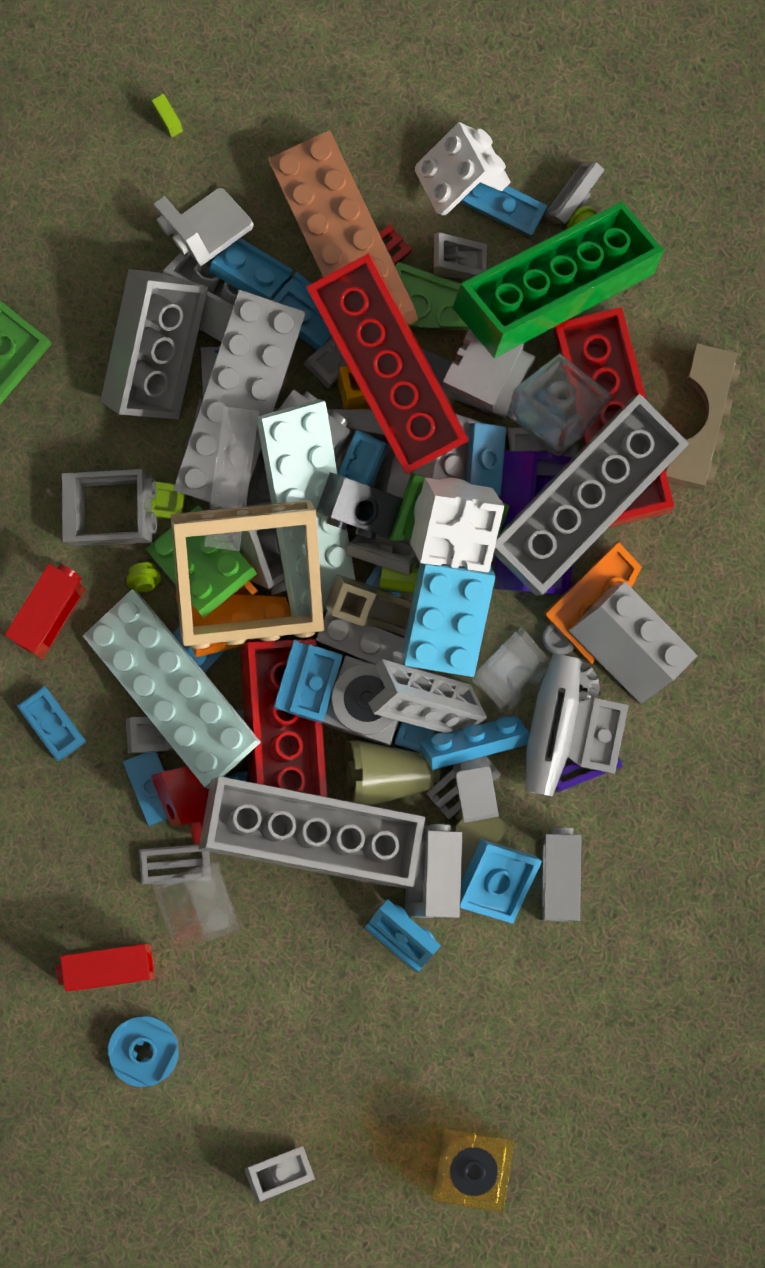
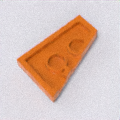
M615 542L543 613L548 621L573 645L589 664H593L595 658L568 630L615 582L625 581L632 588L642 568L619 542Z
M232 594L205 618L191 604L193 627L291 616L286 597ZM259 638L246 639L244 643L239 645H228L225 642L211 643L207 648L192 649L196 658L240 647L247 642H260L262 640Z

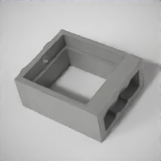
M143 469L62 473L63 542L70 546L152 543V533H156L157 530L156 515L152 512V499L156 497L155 479L151 478V474ZM137 484L138 532L86 534L85 486Z
M430 824V826L423 827L414 887L406 888L405 911L408 917L459 918L462 832H451V825Z
M552 828L551 834H546L543 837L542 921H580L581 835H573L574 828Z

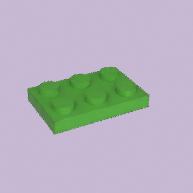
M198 505L190 512H198L203 510ZM170 528L149 545L146 550L176 585L172 528ZM223 533L186 537L191 604L205 618L252 579L257 572Z

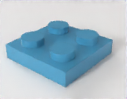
M481 839L461 881L460 908L513 924L542 861L534 855Z

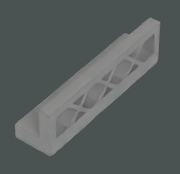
M381 659L375 665L385 686L369 702L370 708L375 715L442 733L465 729L470 725H479L487 718L470 684Z

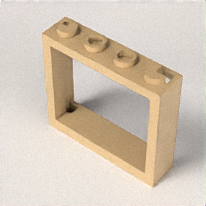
M311 500L170 514L180 635L184 646L202 649L209 647L211 643L225 642L228 645H239L244 643L246 639L259 638L262 641H275L283 635L294 634L296 637H310L315 632L324 631L316 509ZM304 525L310 614L193 627L186 537Z

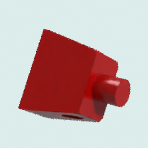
M188 766L151 775L171 827L189 824L193 844L200 843L209 789L202 785Z

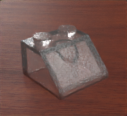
M558 354L513 390L507 416L559 457L583 437L610 400L611 394L564 356Z
M520 627L475 672L474 677H471L470 683L499 712L505 706L512 710L524 697L520 691L529 682L535 686L544 678L547 671L545 666L549 663V659L528 633Z
M218 860L152 882L174 949L207 942L240 930L241 925Z

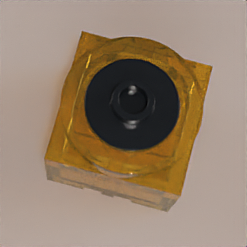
M444 1127L432 1200L461 1205L467 1208H479L503 1213L515 1144L514 1139Z

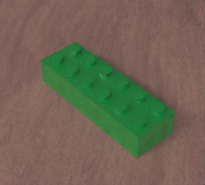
M621 201L461 283L453 309L491 356L496 358L654 275L664 249L624 202Z

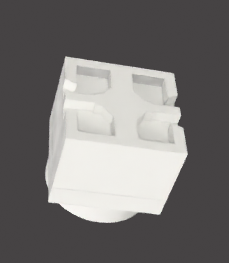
M425 478L422 492L414 508L415 524L410 542L420 563L438 566L447 564L452 568L461 566L467 567L468 570L489 573L504 504L491 487L471 485L457 478L440 480Z

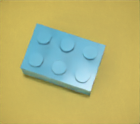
M420 563L401 652L405 666L474 677L495 581V574L491 566L489 573L468 570L467 567L461 566L452 568L447 564L438 566Z

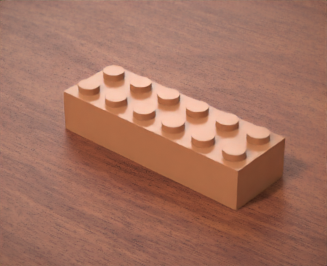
M328 130L268 158L274 176L322 278L369 253L372 255L408 325L418 321L414 305L331 131Z

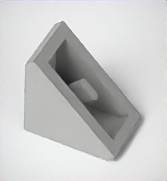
M440 232L434 233V275L442 278H473L487 270V244Z

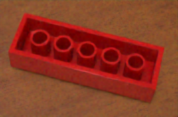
M368 253L306 287L405 474L469 441L464 428L371 254Z
M622 307L567 320L555 326L553 330L576 422L582 430L581 441L583 447L632 397L641 394L646 399ZM665 469L608 528L672 512L675 505Z
M316 639L296 640L299 643L317 647ZM294 640L247 642L240 647L244 721L261 741L247 755L249 782L327 797L322 724L279 709H273Z

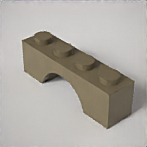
M697 343L686 383L692 386L702 397L706 408V420L700 432L686 440L689 445L666 467L665 471L669 483L701 491L704 490L706 482L713 483L717 463L712 462L714 449L721 450L725 430L719 428L722 416L729 417L733 397L727 395L730 383L737 384L741 364L735 363L737 353Z
M337 574L325 607L330 615L360 626L382 628L405 637L412 600Z

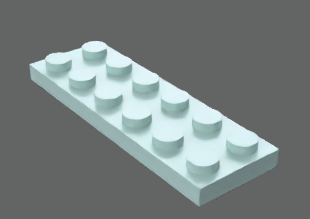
M317 399L257 416L271 503L311 500L315 509H317L329 473L337 474L325 401ZM316 512L322 609L326 611L325 603L336 575L339 574L355 580L352 557L347 555L349 544L347 527L344 530L326 523L327 516ZM304 525L278 527L276 532L291 616L310 614Z
M132 589L83 635L85 640L205 788L209 789L211 779L218 776L224 777L261 743L137 591Z

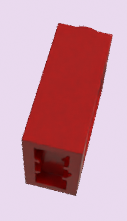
M61 563L58 568L48 564L5 633V636L16 645L43 660L86 591L80 584L82 578L78 576V573Z
M150 944L60 956L61 964H56L58 985H64L65 992L155 980Z

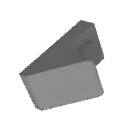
M487 756L453 764L464 823L499 817L492 773Z
M303 1146L256 1162L244 1169L256 1203L315 1180Z

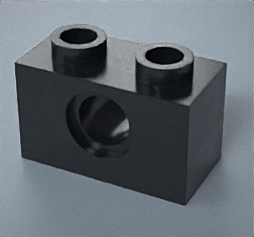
M330 472L316 512L327 516L326 523L344 530H346L347 524L356 526V534L375 540L377 534L390 538L404 498ZM362 502L361 511L355 515L356 506Z

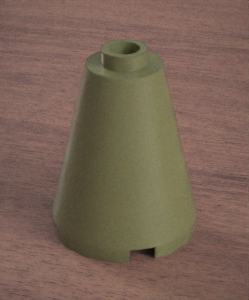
M359 740L345 742L342 755V769H346V780H342L344 799L347 802L372 806L432 790L434 783L439 782L440 768L432 770L419 752Z

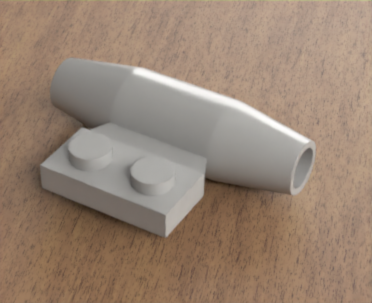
M553 654L537 694L526 749V792L553 797L567 758L579 767L615 774L629 705L598 698L579 702L580 659Z

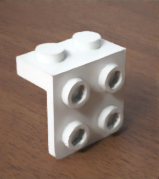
M458 122L416 164L415 172L438 214H448L480 182L500 191L511 183L504 171L506 168L505 163L495 154L491 146L493 143L492 139L484 130H475Z
M223 188L216 189L183 214H180L165 196L154 203L160 214V217L156 220L167 236L173 234L174 237L172 239L184 255L189 252L200 266L254 227L251 218Z

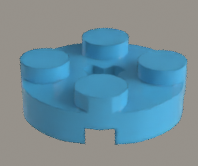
M150 1016L132 1018L119 1025L110 1038L108 1044L110 1064L115 1074L129 1085L136 1087L156 1085L166 1079L176 1067L179 1057L178 1040L171 1028L157 1018ZM146 1041L151 1044L149 1050L153 1052V1056L151 1059L145 1057L143 1061H139L137 1059L138 1053L134 1050L136 1044L142 1046Z

